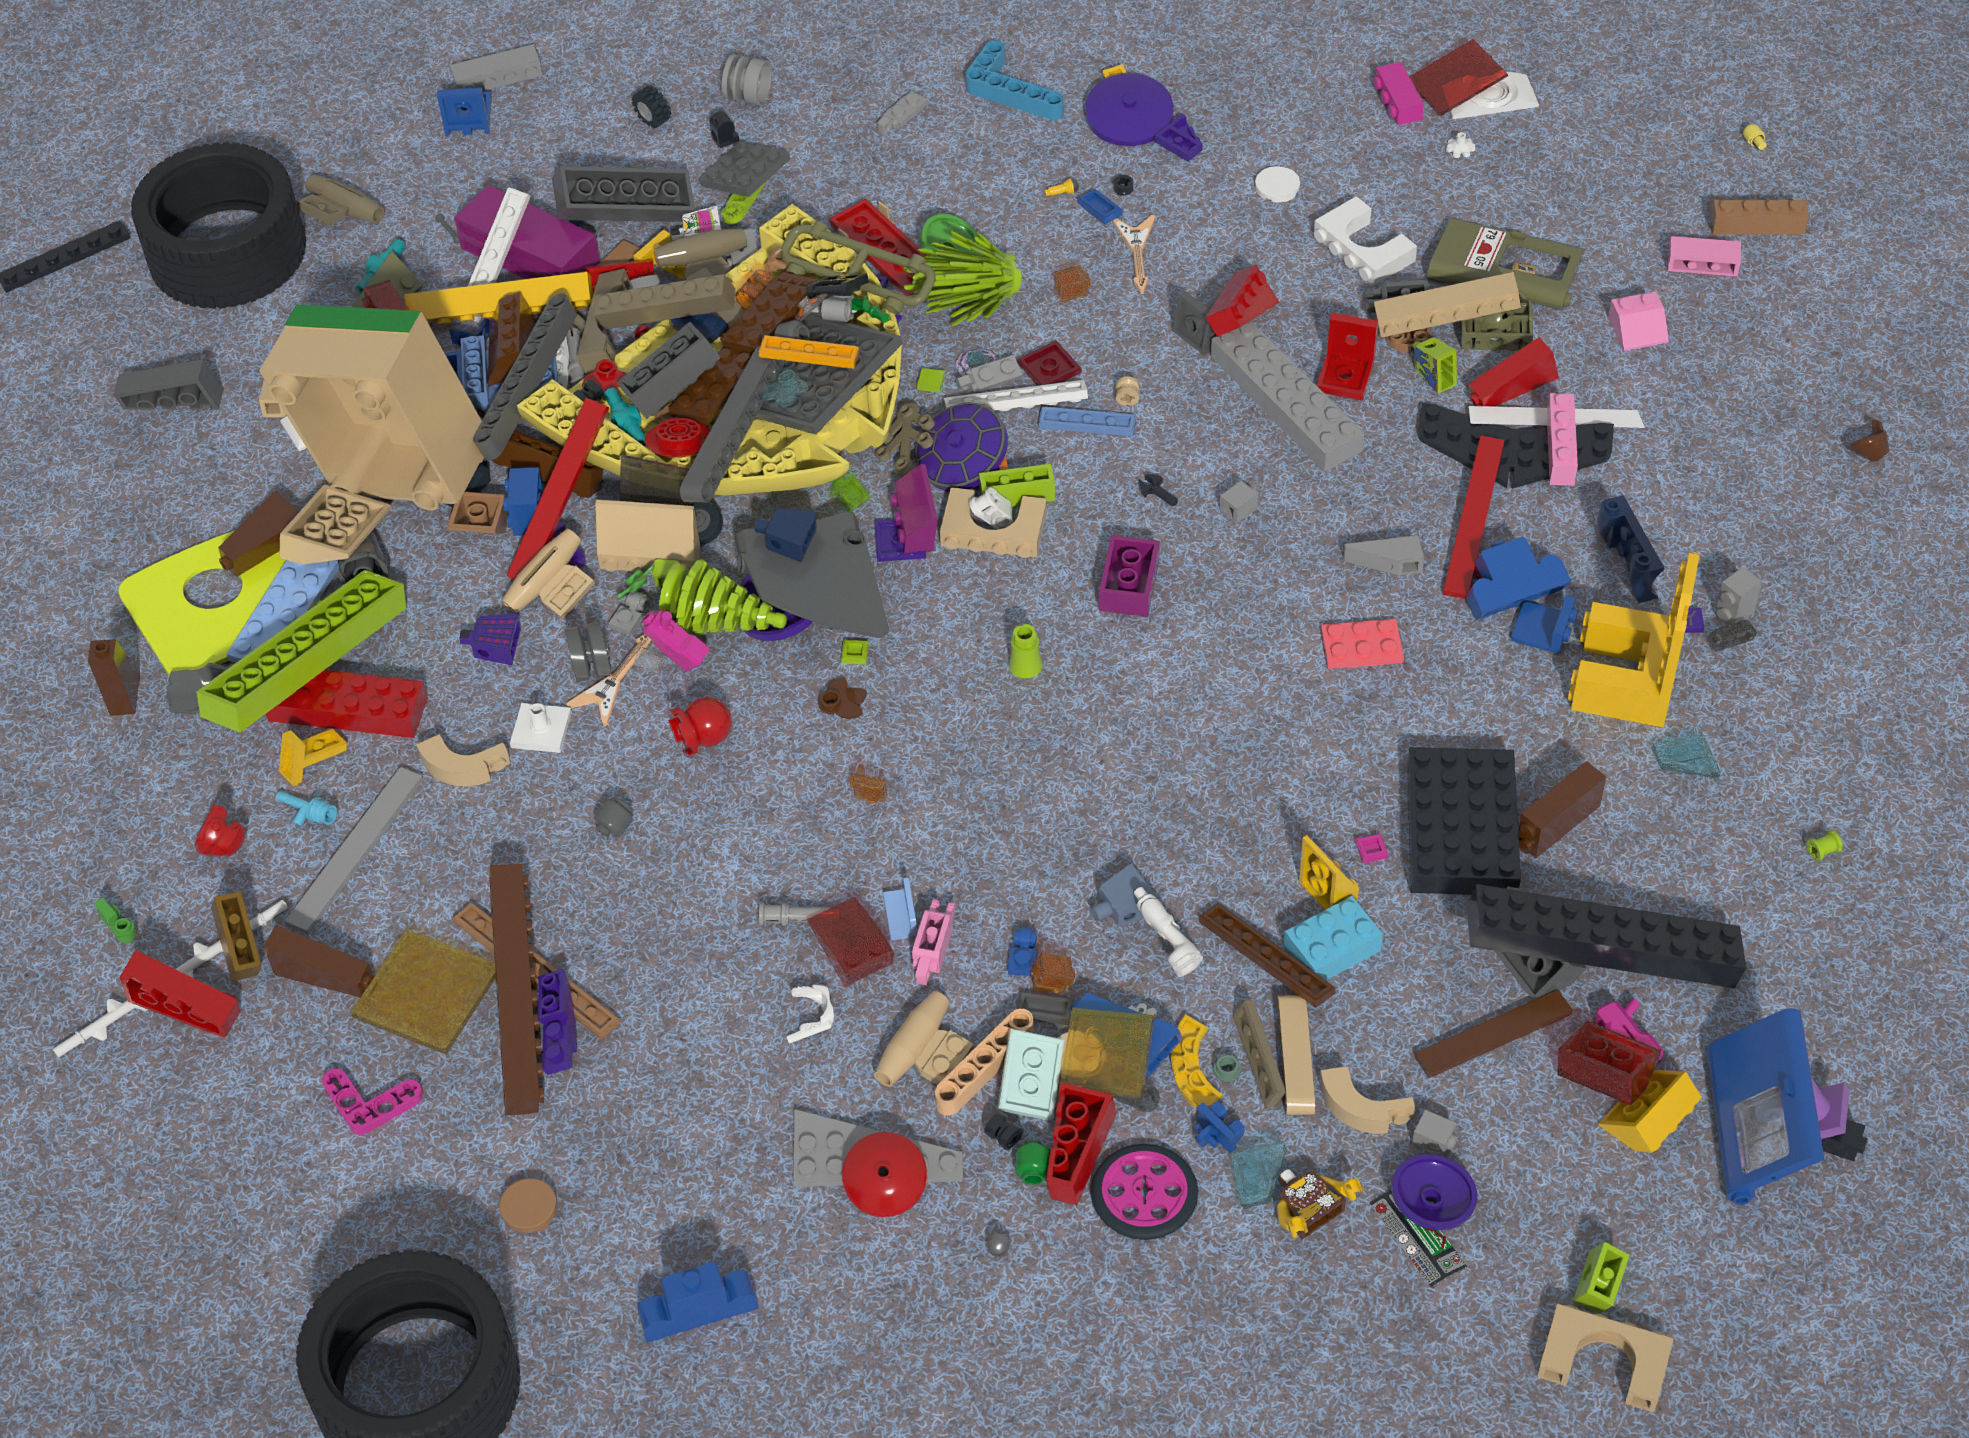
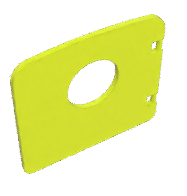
M234 531L159 561L126 578L120 584L118 592L122 603L168 676H170L171 671L196 670L208 663L220 665L228 661L226 654L286 562V559L280 558V551L239 576L242 580L241 592L232 602L219 608L204 609L190 604L184 597V589L189 580L198 573L210 569H223L219 562L221 557L218 547Z

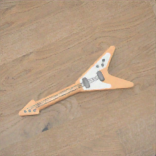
M1151 215L1137 227H1131L1118 218L1112 221L1129 249L1133 252L1136 275L1133 283L1140 294H1144L1148 284V277H1145L1142 251L1154 224L1155 215Z
M646 634L636 639L637 645L613 675H609L567 702V707L574 708L595 703L599 705L603 725H608L620 688V681L646 649H651L652 639Z

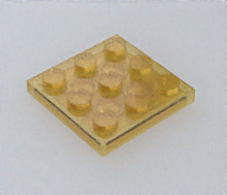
M1072 1008L1060 1082L1112 1094L1113 1096L1143 1099L1155 1021L1154 1016Z

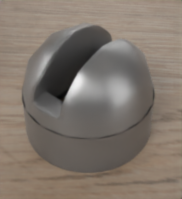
M991 1232L987 1240L988 1251L993 1256H1002L1008 1251L1012 1241L1002 1234Z

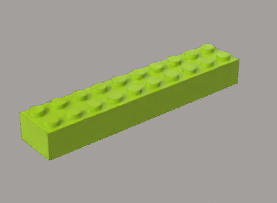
M367 570L362 571L196 691L200 717L241 733L406 609L404 584Z

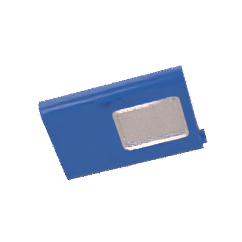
M1789 1008L1778 1011L1718 1039L1706 1047L1728 1200L1738 1205L1747 1204L1756 1196L1755 1189L1825 1160L1801 1010Z

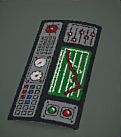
M1392 1190L1370 1202L1430 1287L1468 1267L1441 1230L1422 1227L1403 1215L1394 1202Z

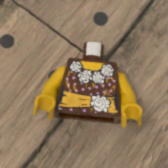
M1291 1169L1285 1170L1278 1177L1279 1183L1284 1187L1280 1191L1279 1203L1277 1205L1279 1225L1289 1231L1292 1238H1296L1298 1234L1303 1240L1345 1211V1197H1348L1350 1201H1354L1356 1199L1355 1192H1364L1360 1181L1356 1178L1349 1179L1346 1182L1337 1181L1322 1175L1318 1176L1314 1171H1309L1298 1178Z

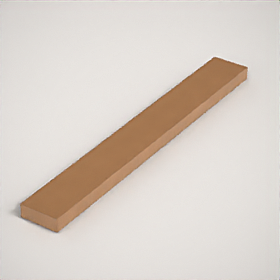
M470 902L452 920L457 926L494 954L492 917L473 902ZM535 951L533 959H529L530 966H535V982L531 983V985L538 989V976L557 971L558 969ZM567 977L575 1020L602 1040L621 1023L620 1018Z

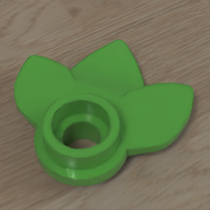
M652 565L644 573L638 569L625 581L629 587L616 596V598L619 600L629 591L634 593L647 582V575L655 566Z

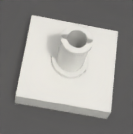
M521 703L510 740L511 748L561 753L572 714L571 708L548 706L539 703Z

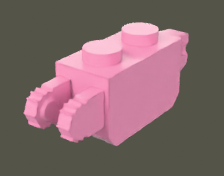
M933 899L930 909L924 911L912 952V966L914 969H917L915 974L916 984L927 986L931 972L940 973L953 931V918L956 910V904L953 902H949L946 913L939 912L940 901Z

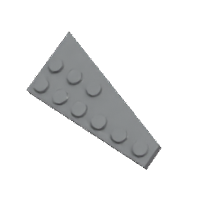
M794 1109V1187L843 1185L842 1168L850 1149L860 1139L882 1131ZM909 1139L919 1148L924 1157L927 1167V1182L963 1181L962 1152ZM882 1167L878 1171V1175L881 1177H886L889 1174V1170L886 1167Z

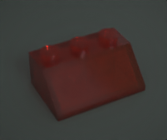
M1586 1021L1558 1048L1557 1075L1620 1102L1632 1105L1645 1092L1660 1058L1661 1050Z

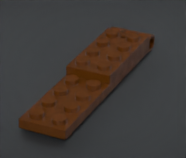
M782 272L779 277H775L720 339L723 347L718 354L721 358L717 360L714 367L705 370L699 375L696 382L689 385L670 406L671 416L687 418L709 425L723 409L753 352L757 347L761 346L764 335L774 336L776 327L780 323L794 321V319L799 321L814 304L806 305L811 299L807 296V286L820 279L788 272ZM805 305L803 314L799 317L798 311Z

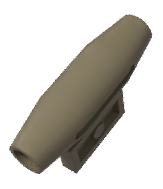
M315 174L309 176L305 184L306 190L311 195L297 201L300 211L327 225L336 224L345 219L346 215L374 224L379 223L384 217V209L364 193L337 180Z
M743 228L712 230L681 237L654 248V256L658 267L686 265L684 272L685 280L686 277L705 267L713 276L725 275L731 270L729 264L722 256L746 247L747 239Z

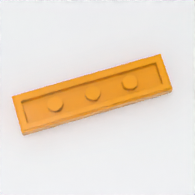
M764 335L759 349V357L852 369L855 368L859 355V347L767 335Z

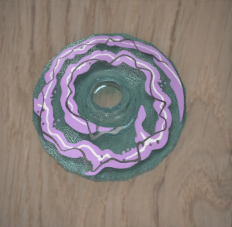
M974 347L967 349L956 358L955 370L962 377L966 375V371L999 360V357L992 350Z

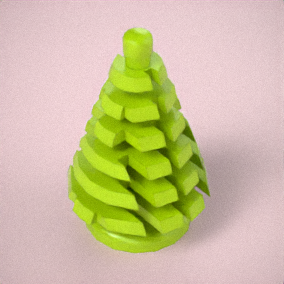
M698 559L694 563L689 573L683 564H674L668 571L661 590L659 609L663 612H670L672 620L678 618L677 624L689 634L705 635L709 631L715 634L721 633L724 629L726 632H737L739 625L740 629H742L741 631L752 630L755 624L756 628H758L757 630L767 629L769 624L781 629L785 627L787 622L785 614L774 613L772 605L763 602L760 607V599L757 595L753 593L748 596L746 588L741 585L736 587L734 580L727 576L723 578L720 571L714 567L711 569L710 565L702 559Z

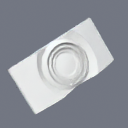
M1502 71L1492 77L1482 79L1467 76L1442 87V93L1452 119L1539 106L1527 75L1516 72Z

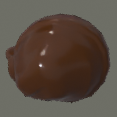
M1873 419V433L1863 439L1850 443L1849 446L1852 452H1856L1859 456L1870 461H1878L1889 452L1887 432L1883 429L1882 422Z

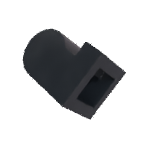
M719 111L711 116V138L720 149L740 141L739 135L735 131L734 123L725 112Z

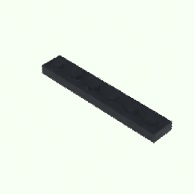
M119 220L0 272V285L5 293L124 242L130 239V235Z

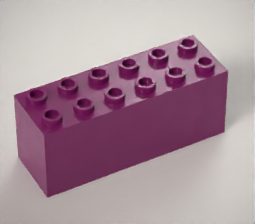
M487 185L454 217L461 249L480 257L505 192ZM527 204L502 268L524 279L585 272L584 267L596 266L600 263L596 235L571 222L558 220L556 215L543 211L537 206Z

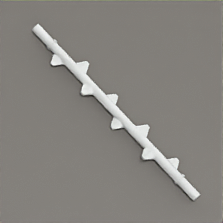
M284 900L279 901L261 914L258 913L255 918L249 920L252 932L262 925L265 926L266 922L288 909ZM220 940L210 947L198 942L193 945L194 957L176 968V970L194 978V969L220 952H223ZM109 999L107 1000V1014L81 1031H76L75 1035L52 1050L59 1058L79 1044H84L85 1040L90 1037L104 1041L107 1039L106 1027L134 1008L143 1011L148 1009L128 1001L121 1003Z

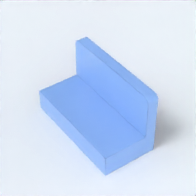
M908 877L903 878L904 889L883 892L891 941L917 936L916 918Z

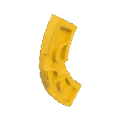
M1185 1014L1177 1026L1183 1039L1171 1052V1068L1175 1082L1182 1095L1197 1110V1106L1201 1103L1208 1107L1214 1102L1220 1101L1222 1093L1209 1083L1199 1066V1048L1204 1036L1208 1032V1027Z

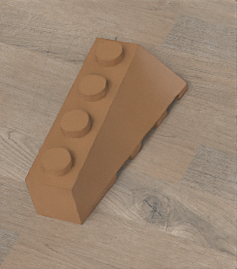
M1806 200L1708 201L1713 235L1805 234L1809 219Z

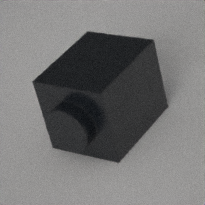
M1847 1120L1846 1132L1844 1134L1824 1138L1822 1144L1823 1152L1855 1161L1857 1152L1863 1154L1868 1138L1863 1136L1866 1125Z

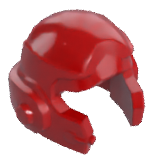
M214 804L195 839L194 846L201 855L230 857L242 847L246 835L244 827L239 821H234L232 825H226L225 818L228 812L220 805Z

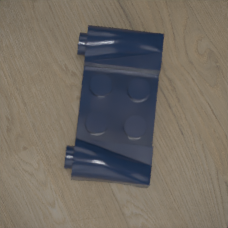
M1624 495L1602 501L1597 516V528L1609 549L1617 547L1619 555L1625 557L1629 571V585L1633 595L1639 603L1657 599L1658 595L1654 591L1652 584L1656 577L1664 571V566Z

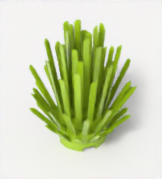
M953 231L951 233L956 239L950 238V240L980 254V256L933 242L932 246L944 250L918 249L921 253L956 258L923 257L926 260L924 264L934 270L936 277L934 286L926 301L952 297L928 303V307H936L927 309L925 313L937 312L975 301L950 315V317H955L977 306L954 321L951 327L968 317L967 321L970 322L984 311H986L984 318L987 317L988 319L1005 299H1012L1011 296L1019 292L1022 274L1021 270H1017L1014 260H1017L1016 257L1010 253H1002L978 232V237H974L977 243ZM904 267V270H905L906 272H908V273H914V272L910 271L908 268H905V267ZM919 273L914 275L912 285H904L905 290H915L914 295L909 297L918 295L917 293L920 292L926 280L925 274Z

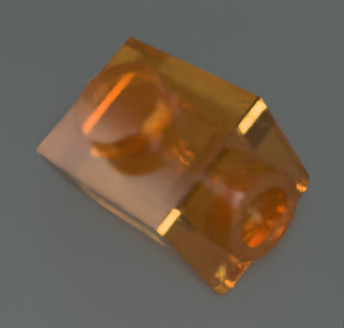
M859 764L857 772L852 773L850 779V788H854V797L864 799L870 803H876L877 801L885 802L887 797L886 780L865 777L864 765Z

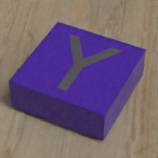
M1689 608L1685 633H1703L1702 608Z

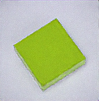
M922 368L917 383V390L941 393L945 371Z
M844 640L841 663L867 665L869 641Z

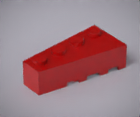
M1255 264L1233 274L1205 318L1216 336L1219 337L1245 325L1280 302L1267 283L1265 274Z
M1060 1082L1059 1102H1057V1118L1053 1130V1146L1050 1152L1046 1181L1051 1199L1078 1206L1117 1113L1112 1094Z

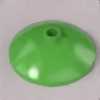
M937 214L930 217L922 226L920 240L923 249L944 250L932 246V243L936 242L980 256V254L950 240V238L956 239L951 233L953 231L977 243L974 237H978L977 232L961 218L950 214ZM926 253V255H927L928 257H939V258L956 259V258L936 256V255H933V254H927V253Z

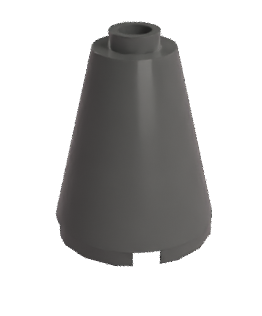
M372 531L348 559H342L338 575L343 585L364 570L388 578V566L376 535Z

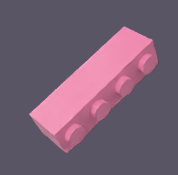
M1550 393L1547 408L1550 485L1574 486L1578 467L1574 394Z

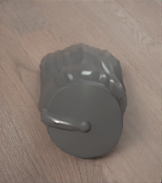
M208 663L196 670L171 671L168 679L170 685L167 686L169 711L171 713H200L196 691L228 668L215 663Z

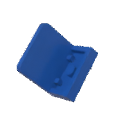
M1566 595L1561 610L1531 602L1523 603L1511 639L1517 643L1560 654L1564 641L1568 642L1572 630L1569 627L1570 623L1574 624L1577 618L1578 609L1574 608L1576 598Z

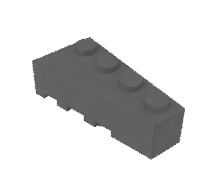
M204 359L119 374L113 395L123 409H155V406H160L167 410H176V406H190V410H199L200 406H211V410H219L224 389Z

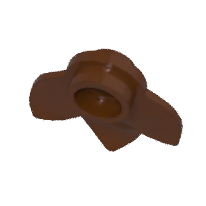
M845 678L834 680L828 685L827 691L823 692L818 700L819 709L823 713L837 714L845 719L857 718L863 714L859 706L866 699L867 691L848 688Z

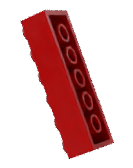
M324 670L267 712L266 716L270 722L415 738L428 697L423 681Z

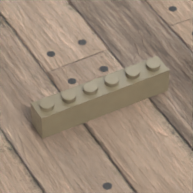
M722 274L596 295L594 317L605 329H613L734 309L736 288Z

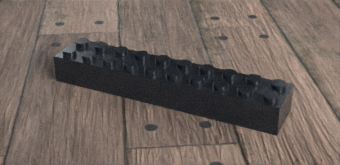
M1476 884L1467 903L1470 947L1729 988L1737 986L1746 969L1740 926L1479 884Z

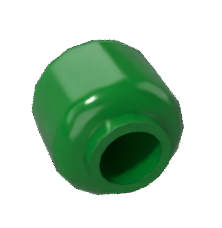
M1036 1140L1028 1141L1016 1150L1015 1157L1016 1175L1029 1185L1043 1183L1047 1179L1051 1150Z

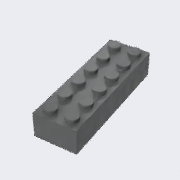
M560 166L552 177L558 220L683 222L682 216L684 214L695 211L688 169Z

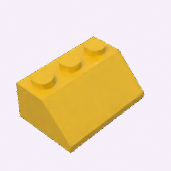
M1648 1069L1603 1117L1598 1125L1634 1151L1653 1153L1660 1148L1662 1141L1677 1129L1681 1120L1694 1110L1695 1105L1702 1097L1686 1071Z

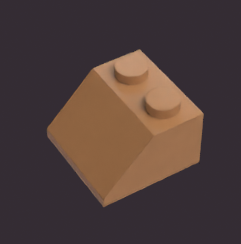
M464 492L458 504H454L447 526L448 530L494 534L505 533L507 513H509L504 511L503 500L506 495Z

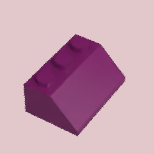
M920 464L896 481L894 493H890V506L895 507L893 513L894 525L899 526L897 530L898 543L903 544L904 553L932 552L934 550L937 514L926 465Z

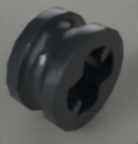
M1119 175L1114 179L1113 189L1116 194L1126 196L1133 192L1134 181L1130 176Z

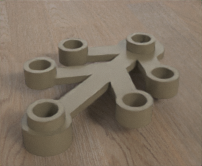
M907 403L900 407L897 419L891 425L888 438L883 443L884 445L890 444L887 447H879L875 452V456L879 461L886 462L901 445L900 458L895 462V471L901 478L916 468V465L910 459L911 439L919 443L924 449L929 448L934 442V439L928 432L920 433L912 428V425L917 423L924 431H928L935 425V421L929 414L921 415L919 413V407L915 403ZM902 427V430L893 439V435Z

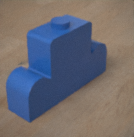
M1520 537L1506 543L1504 540L1492 544L1491 548L1483 550L1476 559L1475 564L1482 579L1477 580L1467 593L1466 599L1477 621L1522 605L1525 602L1564 590L1572 581L1559 557L1546 555L1537 563L1525 537Z
M711 1262L661 1278L660 1281L664 1295L645 1298L637 1305L647 1343L759 1309L749 1273L745 1270H736L722 1278L717 1262Z

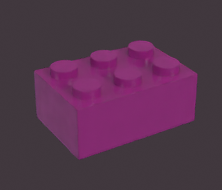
M1111 535L1099 589V611L1149 616L1160 561V541Z

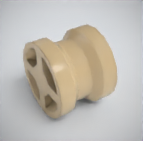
M1122 377L1117 380L1116 401L1118 404L1135 405L1138 403L1139 382L1137 379Z

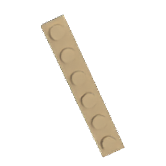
M1514 272L1374 302L1381 338L1521 308Z

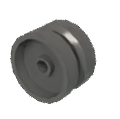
M599 621L586 624L587 640L582 639L581 631L577 626L565 628L576 682L589 680L591 676L589 663H593L595 674L598 677L611 675L608 660L610 659L609 650Z

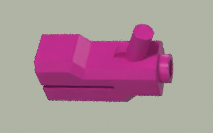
M661 609L655 612H648L642 620L644 625L641 631L651 638L653 644L685 672L697 667L703 661L710 648L698 637L689 634L672 620L670 612H663Z
M1631 999L1624 1008H1622L1619 1002L1604 1003L1596 1010L1595 1024L1603 1033L1602 1043L1629 1078L1644 1071L1639 1063L1645 1069L1660 1063L1664 1051L1650 1033L1641 1032L1633 1022L1631 1016L1640 1006V1003L1635 999Z

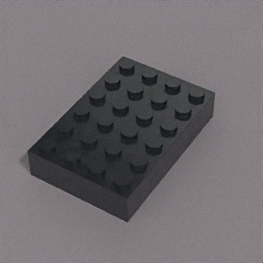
M1409 747L1407 784L1410 892L1472 895L1476 884L1504 889L1508 886L1520 888L1521 870L1514 750Z

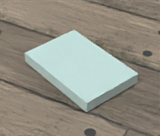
M1016 1029L1009 1031L997 1110L1043 1120H1053L1064 1039Z

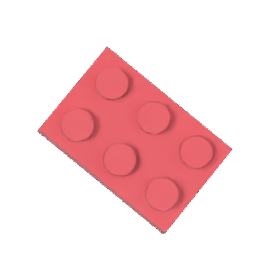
M1396 619L1321 625L1328 669L1403 663L1404 661Z

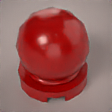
M714 697L698 698L688 704L685 711H682L679 706L667 711L669 716H673V719L668 720L673 736L677 743L683 742L686 750H683V754L686 757L697 754L698 745L702 747L718 745L727 738L732 727L731 712L725 703Z

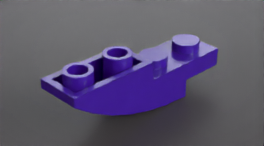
M564 969L538 976V1020L543 1025L542 1069L547 1075L572 1068V1053L577 1052L576 1023L566 972Z

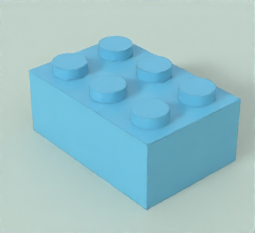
M1351 896L1286 930L1284 934V949L1324 980H1327L1380 952L1383 933L1354 897Z

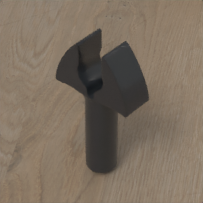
M1145 474V480L1152 485H1147L1140 479L1138 480L1139 490L1144 497L1148 494H1154L1171 506L1177 505L1178 498L1160 487L1163 483V477Z

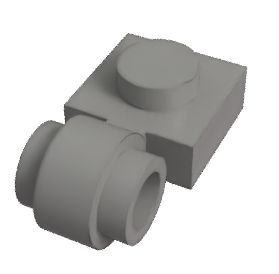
M638 591L628 594L626 606H629V608L619 607L608 623L610 629L629 636L636 630L643 620V615L640 611L646 612L650 606V599L647 598V595Z

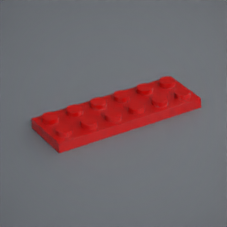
M866 198L829 218L830 226L837 232L840 228L849 235L850 239L908 259H911L913 254L922 257L927 256L925 253H921L918 250L920 248ZM870 255L867 256L866 259L904 295H914L915 290H905L904 285H912L914 281L913 276L916 273H908L900 265Z

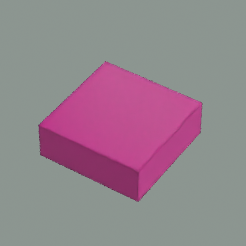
M1381 833L1355 839L1362 864L1388 859V852Z

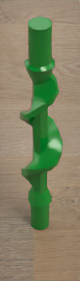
M854 296V299H852L853 311L863 309L872 318H876L883 323L889 321V314L882 311L878 306H872L869 303L868 296H865L863 299Z

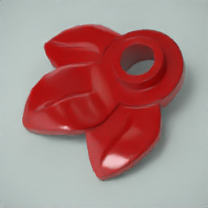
M610 360L600 361L595 368V372L585 376L582 389L583 384L588 379H591L600 386L603 392L610 388H615L618 392L619 386L617 382L627 373L619 371L614 362Z

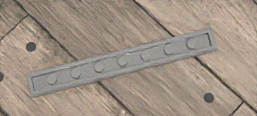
M403 767L398 769L285 920L286 926L307 935L311 933L423 782L422 775Z

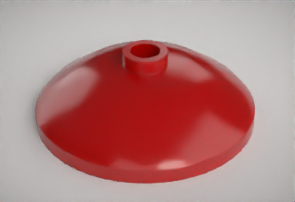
M877 1132L860 1139L850 1149L843 1164L842 1181L850 1201L862 1212L876 1217H892L908 1211L921 1198L927 1182V1167L922 1153L911 1140L893 1132ZM880 1168H888L889 1174L886 1177L879 1176L878 1171Z

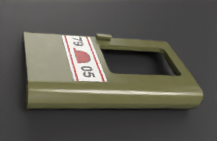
M1450 218L1431 258L1427 279L1454 285L1514 272L1518 291H1521L1528 300H1531L1532 304L1563 311L1564 306L1569 307L1572 294L1568 292L1585 249L1525 235L1526 233L1513 230L1510 232ZM1508 245L1569 259L1561 280H1553L1502 268L1499 264Z

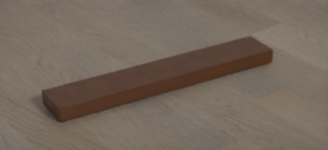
M1220 903L1200 915L1199 923L1315 1008L1335 994V987Z
M1556 990L1415 1053V1059L1427 1077L1431 1078L1572 1015L1573 1010L1560 991Z

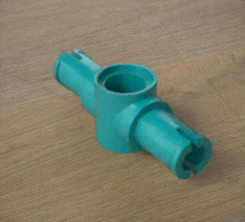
M394 239L385 252H382L379 256L373 254L369 257L366 263V276L356 286L358 293H362L391 251L397 257L405 251L406 247H404L405 244L402 241Z
M615 388L606 390L604 398L611 407L610 417L612 423L645 447V434L640 428L641 417L634 404L628 405L627 402L623 401Z

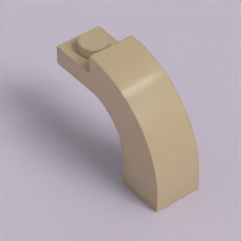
M440 734L416 744L419 757L426 770L436 779L450 785L475 786L491 781L490 772L500 771L506 765L511 764L504 743L473 755H459L447 748Z
M1348 1066L1320 1071L1319 1084L1327 1107L1335 1117L1349 1127L1366 1133L1385 1134L1388 1133L1389 1123L1403 1125L1409 1122V1120H1413L1415 1111L1413 1097L1387 1101L1370 1100L1362 1096L1353 1086Z

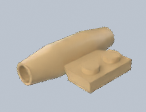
M570 529L564 530L546 544L517 575L501 602L516 614L540 595L543 604L563 619L595 584L594 580L577 566L567 565L582 540Z
M932 991L910 1012L888 1043L874 1072V1077L884 1086L891 1087L915 1065L922 1077L938 1085L969 1054L973 1048V1043L951 1030H938L950 1004L945 995Z

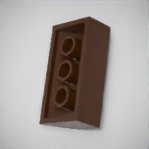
M520 292L507 295L498 301L489 324V386L501 383L506 379L533 330V311Z

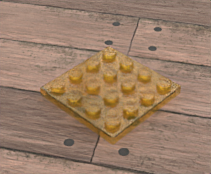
M406 929L351 1011L352 1017L447 1055L496 979L495 963Z

